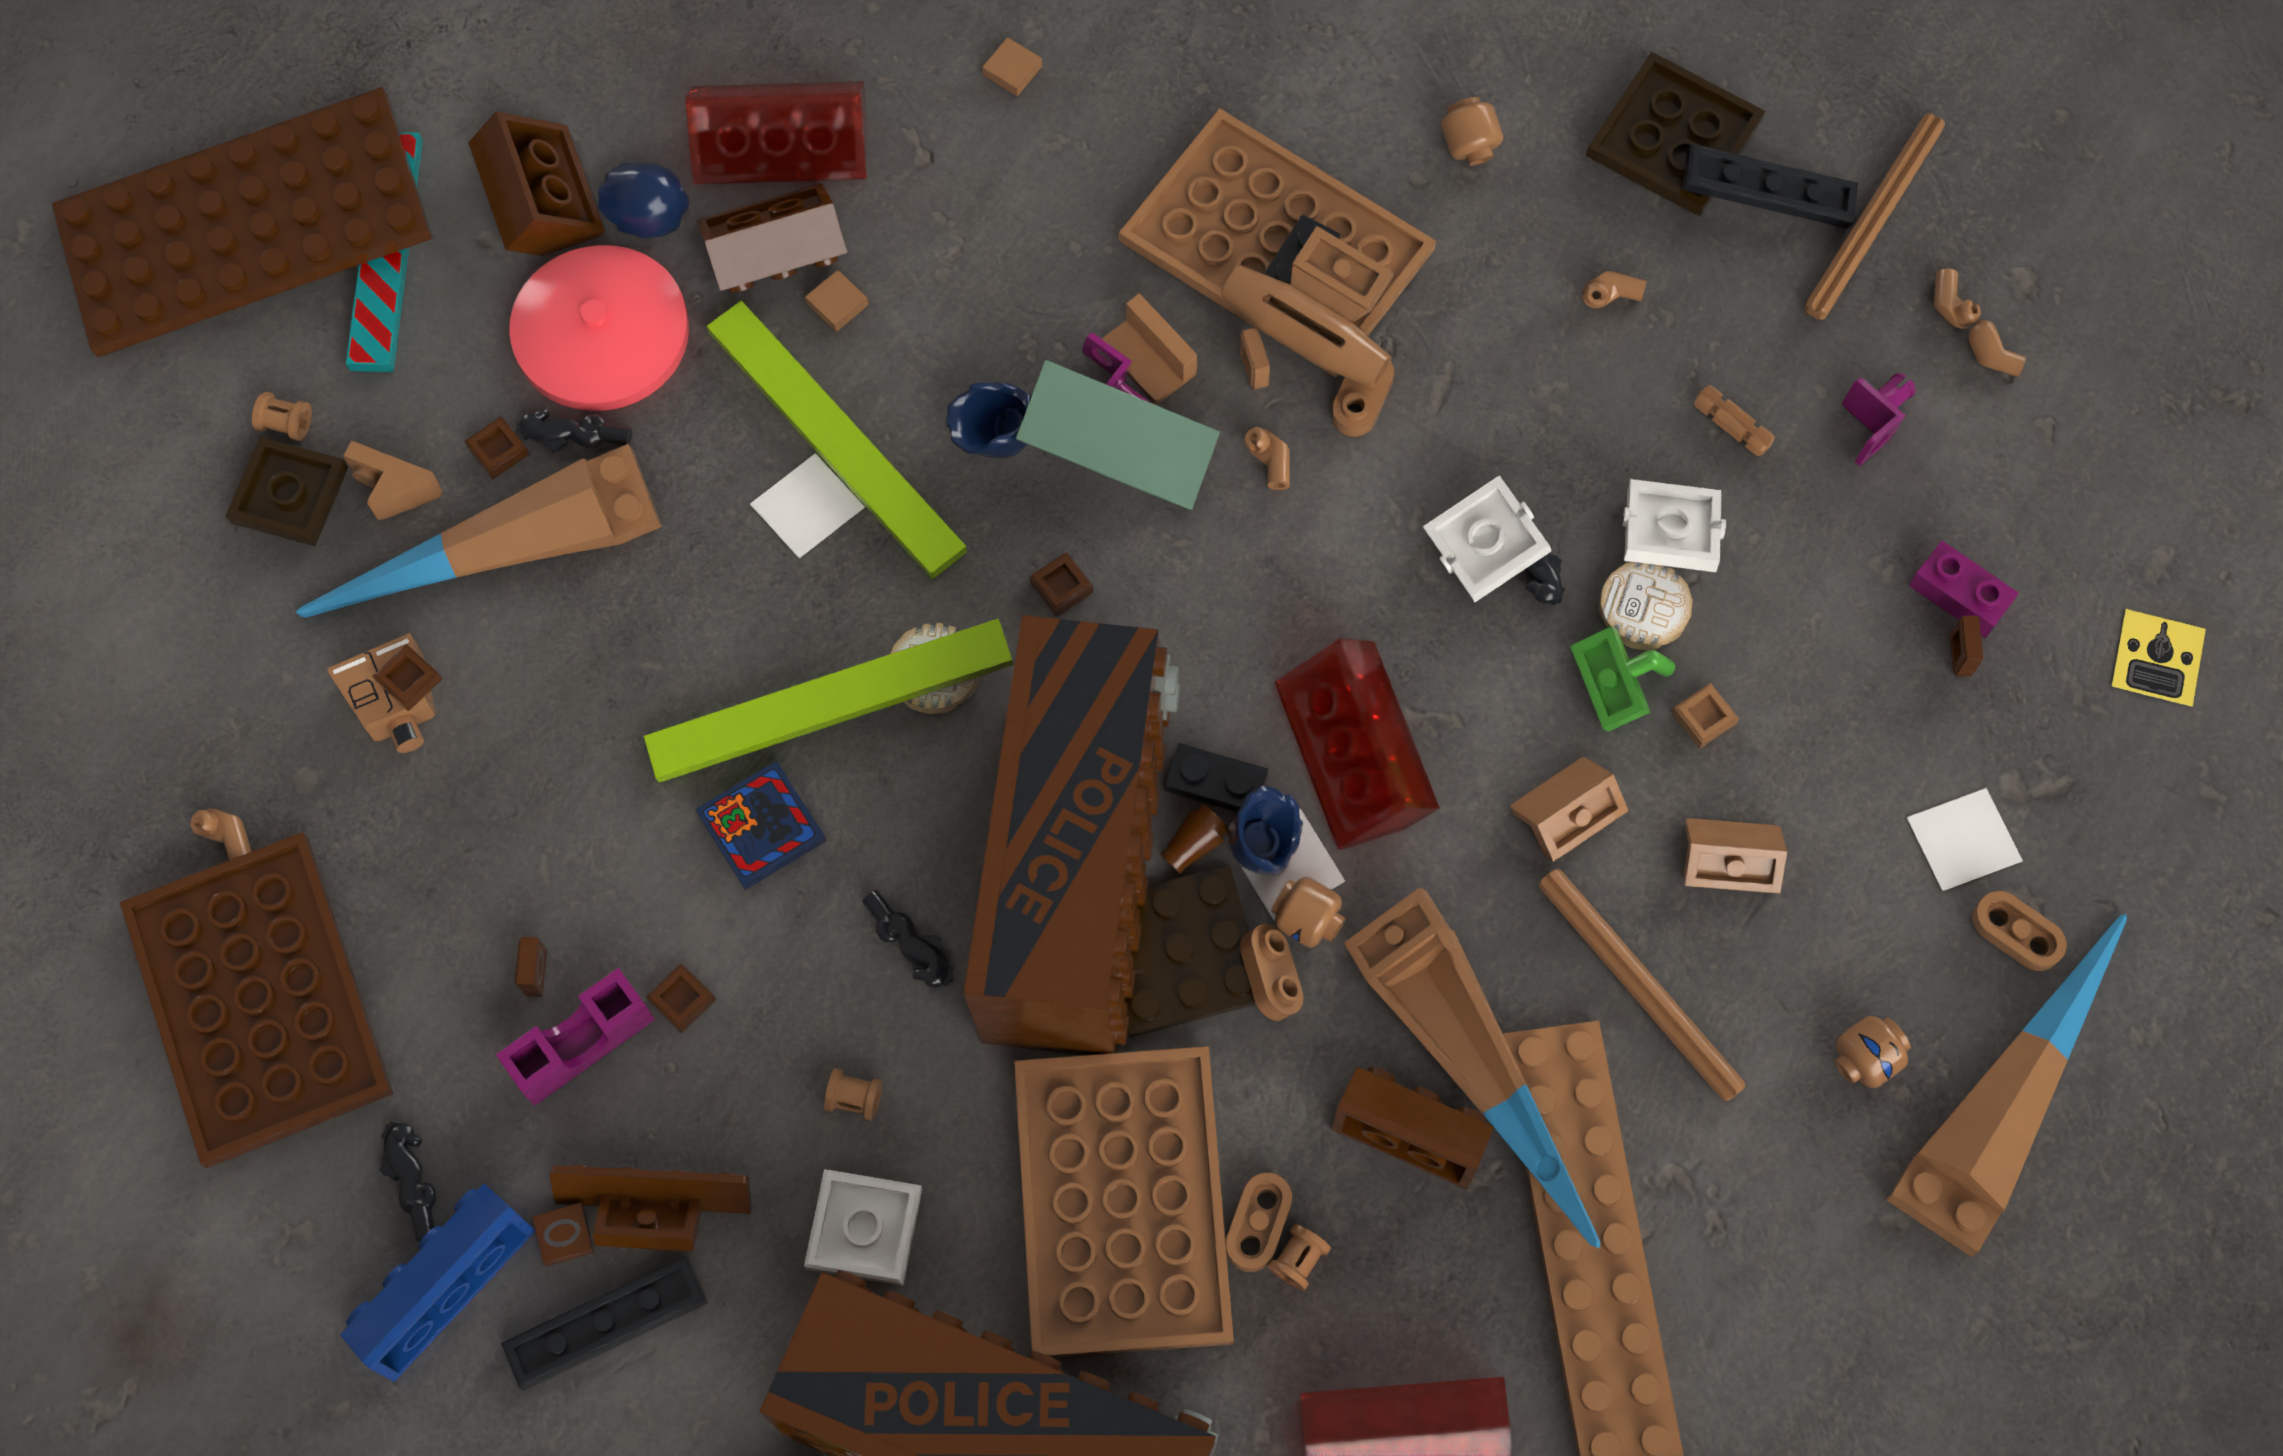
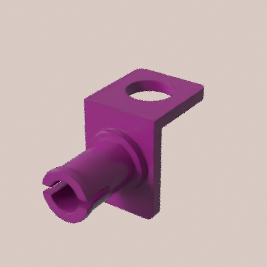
M1090 332L1085 339L1082 353L1113 375L1106 385L1150 402L1125 384L1132 361L1096 334ZM1097 349L1104 352L1111 359V361L1103 357L1097 351Z
M1895 373L1878 390L1874 389L1863 378H1858L1842 402L1846 410L1874 433L1855 460L1859 467L1891 440L1906 416L1898 407L1914 396L1916 390L1911 379L1898 388L1897 385L1906 378L1905 374Z

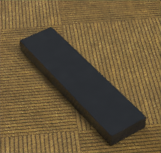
M1691 144L1687 149L1682 190L1844 228H1849L1854 223L1858 189L1857 182L1696 144Z
M683 1256L502 1342L501 1345L519 1389L525 1391L708 1302L689 1258Z

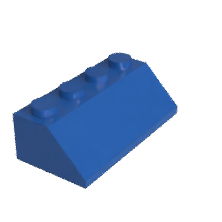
M485 1183L478 1190L473 1188L465 1193L454 1207L456 1213L443 1227L436 1226L431 1229L418 1245L420 1251L407 1265L402 1263L396 1266L382 1283L384 1289L370 1303L366 1301L360 1304L346 1320L348 1327L340 1334L342 1339L369 1369L393 1382L402 1375L536 1232L532 1226Z

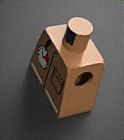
M411 633L327 668L329 675L374 741H381L391 737L399 753L413 751L424 743L418 724L432 719L436 714L431 691L428 692L411 710L407 711L376 683L372 676L406 644L424 659V655Z

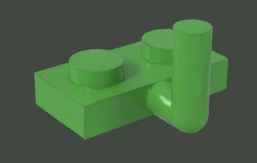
M1612 626L1570 646L1602 728L1608 732L1650 713L1637 676L1653 670L1661 676L1668 677L1675 671L1674 662L1655 650L1646 651L1629 659L1618 630Z

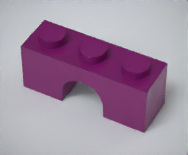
M619 968L578 996L581 1000L580 1006L565 1021L547 1030H540L536 1025L496 1054L520 1091L534 1106L655 1020Z

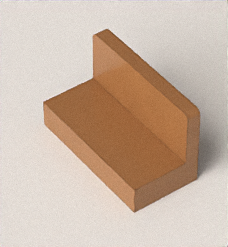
M1140 293L1126 303V321L1102 338V340L1132 361L1127 375L1154 404L1162 402L1197 375V354Z
M1586 757L1578 759L1510 805L1513 814L1531 826L1543 855L1553 862L1629 811L1614 774Z
M1693 818L1686 819L1685 832L1688 847L1683 873L1685 886L1781 894L1788 851L1780 826Z

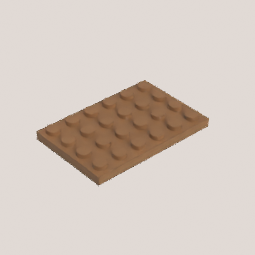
M1220 108L1119 232L1120 243L1252 326L1257 327L1222 296L1223 287L1230 274L1239 265L1264 274L1303 214L1340 233L1341 241L1393 272V278L1371 312L1352 322L1367 336L1370 335L1435 250L1436 240ZM1321 368L1322 370L1326 371L1335 378H1337V376L1339 375L1324 368Z
M1209 1046L1014 1061L1032 1351L1040 1352L1052 1358L1233 1344Z

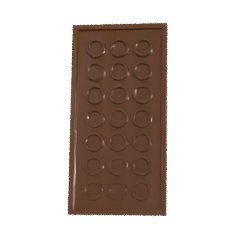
M383 87L52 203L90 350L97 357L433 239L389 97Z

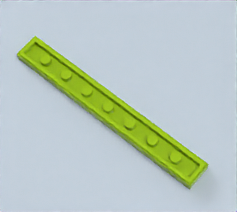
M742 300L707 325L708 333L932 580L967 553L966 545Z
M998 618L645 735L644 739L655 778L661 783L1013 666L1014 663Z

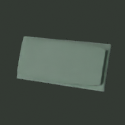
M1045 359L1015 440L1192 511L1220 431Z

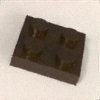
M259 437L226 513V518L231 524L316 546L348 470V465L341 458Z

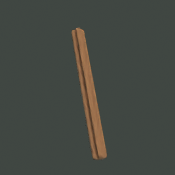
M1927 113L1922 117L1807 300L1804 307L1807 315L1813 316L1816 320L1826 318L1945 126L1942 118L1936 117L1933 113Z
M1559 869L1549 872L1539 883V888L1717 1095L1723 1101H1729L1738 1095L1745 1087V1082L1568 877Z

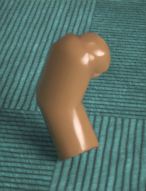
M1948 268L1938 270L1935 278V310L1953 327L1959 329L1970 328L1973 323L1980 319L1981 310L1977 303L1972 304V301L1969 299L1962 301L1957 296L1959 274L1956 270Z
M1606 271L1584 286L1582 298L1587 306L1597 309L1604 307L1618 297L1641 302L1647 280Z
M1989 320L1976 322L1969 331L1968 337L1977 362L1983 367L2019 377L2026 356L2004 349L1993 322Z
M1260 427L1250 429L1244 438L1245 446L1253 456L1268 467V487L1273 490L1288 489L1290 487V450L1288 445L1269 430Z
M212 808L199 810L193 814L190 822L192 831L207 839L223 843L229 860L252 852L244 824L238 816Z

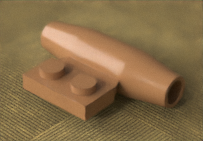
M1316 226L1292 263L1291 284L1242 265L1237 266L1233 270L1223 287L1222 296L1261 331L1321 368L1374 388L1387 371L1392 357L1352 322L1371 312L1394 276L1390 269Z

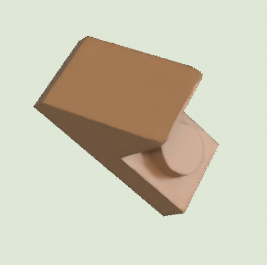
M352 440L343 455L353 471L352 476L360 483L374 488L367 504L377 520L387 519L437 500L443 492L433 472Z

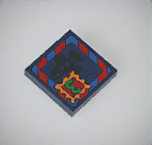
M777 761L695 809L745 890L826 841L821 829Z

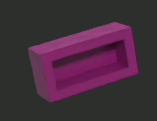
M1941 540L1917 571L1909 584L1911 588L1958 620L1962 616H1979L1981 636L1985 639L2019 594V592L1943 540Z

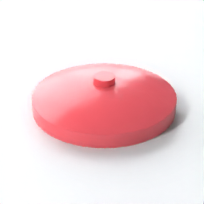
M594 245L571 250L555 257L540 267L528 279L514 302L510 317L509 335L514 356L522 373L542 395L560 405L573 409L607 411L629 406L646 398L671 377L680 364L687 347L689 317L678 284L670 273L657 261L629 248L612 245Z

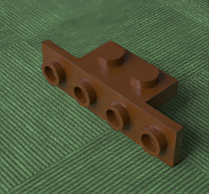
M554 1165L551 1167L550 1172L555 1203L576 1204L581 1202L583 1205L599 1206L593 1229L595 1246L694 1251L702 1211L751 1214L752 1209L749 1177L746 1175H735L728 1172L714 1174L685 1172L682 1170H637L631 1167L619 1169L599 1168L584 1165Z

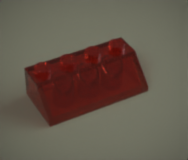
M864 81L691 86L685 97L693 184L867 179V116Z
M1338 639L1274 682L1338 850H1344L1405 830L1440 809L1374 641Z
M1504 1377L1300 1393L1298 1398L1303 1456H1511L1510 1421Z

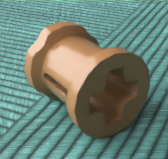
M265 391L255 401L252 411V426L256 431L264 432L270 429L286 433L292 440L301 441L309 430L312 408L306 401L301 400L295 404L276 399L273 393Z
M833 1069L826 1089L824 1110L832 1113L835 1109L862 1114L864 1119L874 1121L882 1095L883 1080L874 1078L872 1081L846 1076L842 1069Z
M1294 1224L1290 1229L1291 1239L1278 1259H1271L1267 1267L1287 1284L1305 1291L1309 1284L1306 1278L1320 1256L1328 1255L1331 1247L1325 1240L1309 1229Z

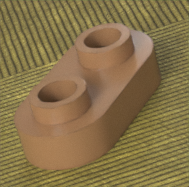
M1391 362L1384 376L1374 388L1349 378H1344L1332 408V422L1339 432L1347 436L1358 437L1365 435L1374 427L1392 387L1394 367ZM1355 404L1359 405L1363 410L1354 413L1347 407Z
M1994 891L1985 895L1973 910L1972 920L1976 931L1987 941L2030 970H2048L2056 965L2066 952V938L2061 929L2008 892ZM1996 913L2000 915L2003 919V926L1994 925L1990 921L1989 914ZM2030 942L2040 943L2044 949V954L2034 953L2030 948Z
M1261 924L1242 937L1240 951L1257 1007L1267 1018L1274 1021H1282L1301 1009L1303 1005V991L1285 936L1276 927L1269 924Z
M1258 1174L1247 1182L1226 1238L1227 1257L1239 1270L1256 1272L1265 1268L1273 1259L1292 1204L1290 1186L1277 1174ZM1263 1193H1269L1275 1197L1276 1204L1270 1209H1264L1258 1204V1197ZM1247 1239L1255 1240L1259 1244V1252L1255 1255H1246L1241 1250L1242 1242Z

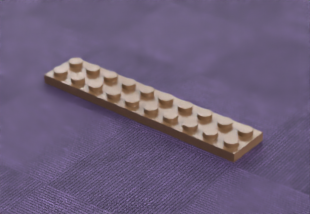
M1599 1021L1503 1033L1600 1240V1248L1591 1246L1525 1165L1577 1455L1684 1456Z

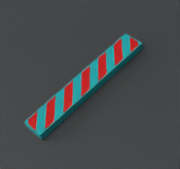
M400 132L417 186L423 139L419 132ZM410 247L360 264L358 267L346 366L349 371L394 372Z

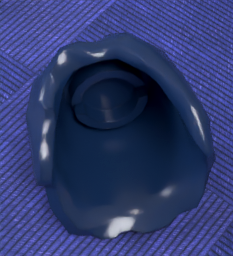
M622 163L612 168L605 175V181L598 191V208L604 216L617 225L618 231L641 238L663 237L676 231L690 203L689 197L683 189L679 178L670 169L653 163Z
M980 382L969 385L968 391L959 394L948 404L946 426L950 430L952 442L969 454H978L989 458H1007L1016 455L1027 445L1015 440L1029 404L1030 394L1009 383Z
M1265 785L1246 796L1245 802L1230 821L1227 830L1229 850L1233 858L1242 867L1256 874L1261 873L1269 876L1280 875L1286 870L1292 855L1300 844L1303 821L1300 819L1299 805L1290 794L1284 795L1276 788Z

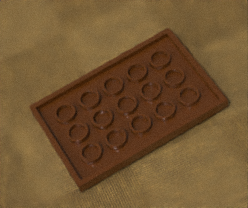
M303 832L120 902L200 1165L209 1168L393 1095L309 839Z

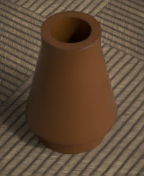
M1202 804L1196 811L1190 810L1160 855L1180 874L1186 867L1225 842L1223 837L1227 834L1228 827L1210 808Z

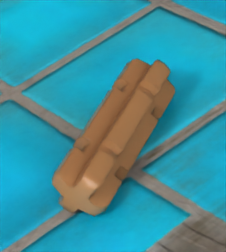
M1708 385L1700 391L1694 402L1695 407L1706 416L1711 413L1714 416L1712 421L1738 442L1746 441L1745 447L1753 454L1761 456L1771 447L1775 439L1774 435L1762 425L1759 428L1756 427L1754 424L1757 421L1730 399L1726 401L1721 399L1724 394L1714 386Z

